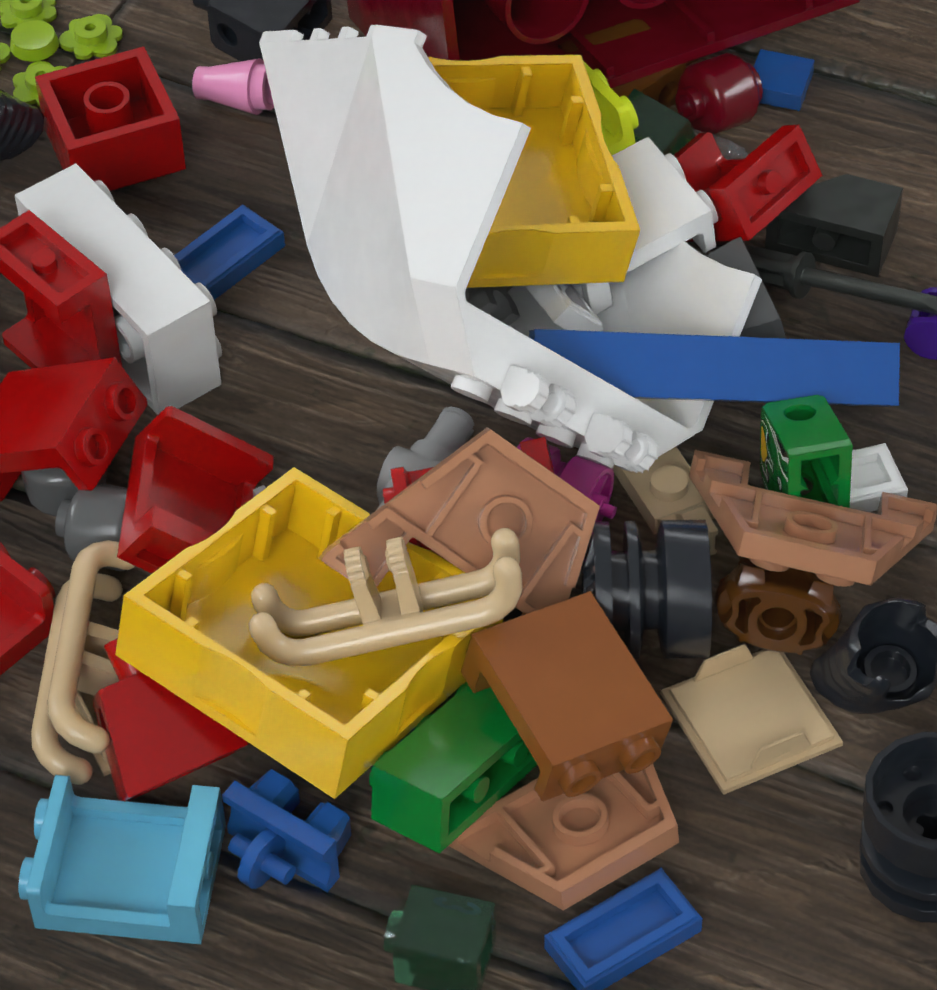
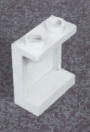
M646 137L612 155L615 162L619 165L640 227V233L627 272L678 246L682 241H687L691 238L704 253L716 248L713 225L718 222L716 208L706 192L703 190L695 192L689 185L680 163L671 153L664 155L652 140ZM609 282L571 284L595 314L613 306Z

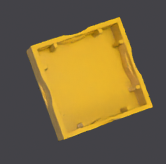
M497 56L470 61L428 57L444 81L468 103L492 115L522 122L531 128L467 288L624 282L640 233V227L619 165L613 159L604 141L601 128V112L582 56Z
M293 467L237 509L232 518L217 533L204 541L187 547L124 594L115 655L327 795L336 799L375 764L384 752L395 746L425 716L434 711L466 682L461 669L471 635L503 623V619L484 627L311 666L292 667L274 662L259 650L249 630L250 619L253 615L257 614L251 600L252 590L258 584L268 583L277 590L282 603L295 610H305L354 599L349 579L322 562L319 557L328 546L370 516L367 511ZM410 542L406 545L418 584L465 573L430 550ZM388 570L377 586L379 593L396 589L393 573ZM483 597L476 598V599H472V600H467V601H463V602H458V603H454V604H449V605H445V606H441V607H436V608H432V609H427V610H423V612L429 611V610L438 609V608H443V607H447V606H451V605H456V604H460V603H465V602H469V601H473V600H478V599H481V598H483ZM363 624L357 625V626H353V627L344 628V629H339V630H335V631H331V632H326V633H322V634H317V635H313V636H298V637H293V636H289V635H286V634H284V635L287 636V637H289V638H292V639H306V638H310V637H315V636L324 635V634H328V633H332V632H337V631H341V630H346V629H350V628H354V627L363 626Z

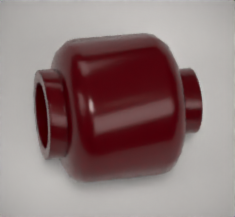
M725 53L688 66L679 78L675 102L678 113L683 120L700 133L710 132L714 135L752 120L757 113L759 102L762 98V83L759 74L751 64L746 63L739 56Z

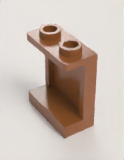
M591 591L471 635L461 673L473 693L489 687L493 690L539 766L540 774L534 789L541 801H546L565 794L567 797L579 796L593 788L602 778L623 770L628 774L640 772L652 765L660 757L661 748L673 718Z

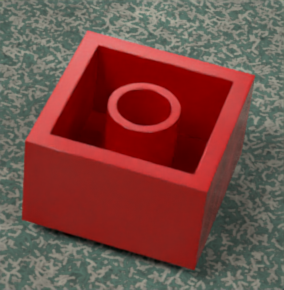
M144 46L35 76L40 109L44 115V128L63 170L77 164L94 182L101 180L111 191L186 169L180 119Z

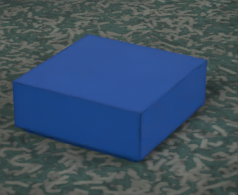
M760 49L754 64V68L760 76L763 90L759 103L800 111L813 76L815 60Z

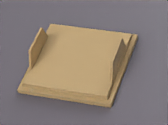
M746 644L703 660L695 677L662 689L660 692L723 795L843 746L842 739L784 652L763 649L751 654Z

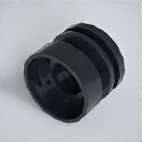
M662 520L657 532L655 550L642 551L639 530L635 521L624 522L623 551H611L609 522H595L582 563V594L591 591L615 630H625L626 647L633 658L639 659L644 630L656 629L664 659L709 658L712 632V585L710 545L706 520Z
M920 732L896 739L879 752L865 776L864 818L861 823L859 847L860 874L871 894L892 912L919 922L937 923V732Z

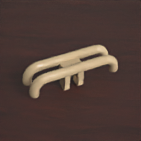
M509 528L498 529L491 538L493 558L486 567L419 584L417 583L403 537L386 540V561L389 570L393 573L396 589L380 593L370 573L367 557L363 554L361 547L345 549V567L354 599L305 610H295L282 603L274 586L268 583L258 584L251 593V600L257 612L249 622L251 636L259 650L274 662L294 667L316 665L490 625L502 620L516 607L523 590L522 571L519 565L520 544L518 537ZM483 597V598L478 599V600H473V601H469V602H465V603H460V604H456V605H451V606H447V607L438 608V609H434V610H429V611L423 612V610L432 609V608H436V607H441V606H445V605H449V604H454V603H458V602H463V601H467V600H472V599H476V598ZM363 624V626L354 627V628H350V629H346V630H341V631H337V632H332V633H328V634H324V635H319V636H315V637H310V638H306V639H292V638H289V637H287V636L284 635V634H286V635L293 636V637H298V636H313V635H317V634H322V633H326V632H331V631H335V630L344 629V628L353 627V626H357V625Z
M110 540L91 543L77 554L72 565L70 580L62 585L56 597L31 730L32 749L40 764L53 776H70L71 783L82 785L91 779L93 773L92 766L84 758L67 752L61 746L58 734L69 744L84 751L101 753L106 750L110 743L108 732L100 726L85 721L75 709L76 693L78 689V691L95 695L100 689L119 681L104 649V645L118 638L119 630L90 622L89 618L93 599L113 602L121 596L123 588L118 579L110 575L99 574L98 571L102 567L107 566L122 570H130L135 567L117 558L119 542Z

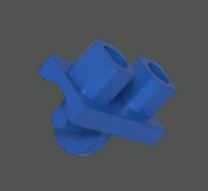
M273 769L264 774L250 788L234 781L222 794L223 802L231 807L227 831L233 838L229 843L228 851L241 858L238 868V879L241 883L251 889H257L272 877L286 885L297 874L328 893L340 878L338 856L352 835L350 817L346 812L329 802H321L305 821L291 814L300 803L299 789L290 779Z

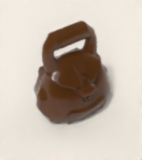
M739 556L738 565L731 573L720 579L714 599L722 624L728 631L735 634L739 642H746L766 650L797 653L798 655H802L805 650H815L825 646L839 628L843 617L840 611L841 606L834 595V585L820 580L815 573L790 567L782 572L769 571L754 565L750 558Z

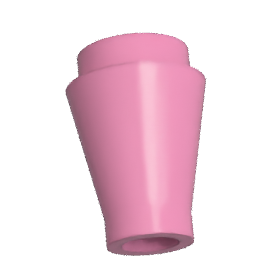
M260 58L211 67L198 66L194 71L192 90L197 100H209L255 115H259L263 110H272L274 108L264 61Z

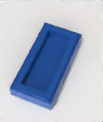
M242 204L174 256L182 272L194 284L202 283L215 300L284 248V232Z
M660 868L544 935V948L576 990H603L702 931L703 918L664 870Z

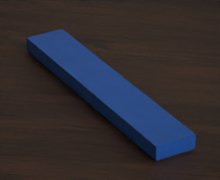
M552 329L529 330V338L635 399L769 403L820 395L826 398L829 405L899 406L900 343Z

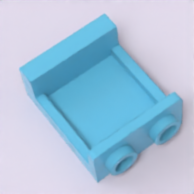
M55 775L49 799L41 798L36 807L34 835L38 843L34 858H24L19 875V897L22 900H28L35 928L201 945L226 828L220 787L192 785L188 807L79 797L73 792L70 776Z

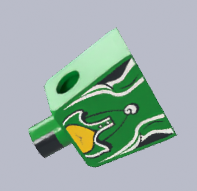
M811 395L766 403L761 408L760 472L765 489L850 508L853 445L826 398L820 395ZM805 477L812 483L813 489L810 493L802 496L801 491L809 490L803 478Z

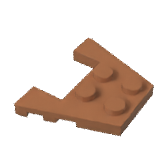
M486 427L328 546L319 558L348 579L344 550L359 546L367 557L370 573L377 587L389 570L385 556L386 540L403 537L405 545H407L411 538H415L463 572L468 573L482 569L492 561L491 538L498 529L509 528L514 531L520 544L519 565L522 571L523 590L516 608L522 612L521 616L569 599L572 588L576 587L600 505Z
M699 450L694 451L689 473L690 479L737 555L750 558L754 565L765 570L782 572L790 567L815 573L820 580L835 586L847 587L854 585L855 582L871 586L929 535L934 528L937 516V504L882 492L877 514L750 486L748 485L751 462Z
M652 764L637 773L628 774L623 770L602 778L593 788L579 796L567 797L565 794L546 801H541L534 789L537 778L496 801L492 807L456 838L449 847L564 911L678 844L679 834L678 824Z

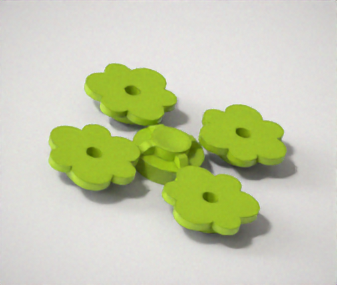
M0 0L1 24L5 28H14L11 32L10 47L0 42V71L1 64L10 59L11 53L20 60L33 62L27 67L25 72L14 75L12 79L15 87L13 96L30 105L36 103L40 107L35 76L67 68L65 66L54 67L49 62L41 61L52 56L57 51L59 43L63 50L74 52L75 57L80 60L90 59L93 55L99 58L114 55L118 49L117 42L123 38V31L121 27L112 25V20L109 16L95 14L81 19H74L69 23V30L62 33L58 39L52 25L47 23L55 20L57 17L56 0Z

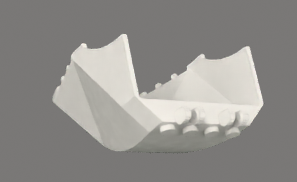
M371 25L366 37H357L359 32L347 26L341 28L338 38L328 39L329 32L321 28H314L309 40H302L304 35L296 30L263 32L259 44L306 244L317 275L327 294L353 327L371 342L451 384L450 388L454 391L494 407V412L533 428L538 436L546 437V440L568 448H572V446L579 448L576 456L602 464L611 470L616 465L623 470L634 471L635 473L638 471L643 473L644 470L649 471V467L658 459L657 457L703 430L714 401L635 399L529 338V330L565 329L551 320L525 286H513L508 291L520 314V317L510 326L492 317L490 313L487 314L468 303L469 292L467 285L531 130L529 126L522 122L492 115L471 105L455 93L438 74L422 48L427 35L419 30ZM682 241L678 246L627 272L624 282H609L613 306L596 314V316L603 323L601 326L604 328L602 330L604 332L740 337L762 279L755 274L727 267L704 256L687 242Z

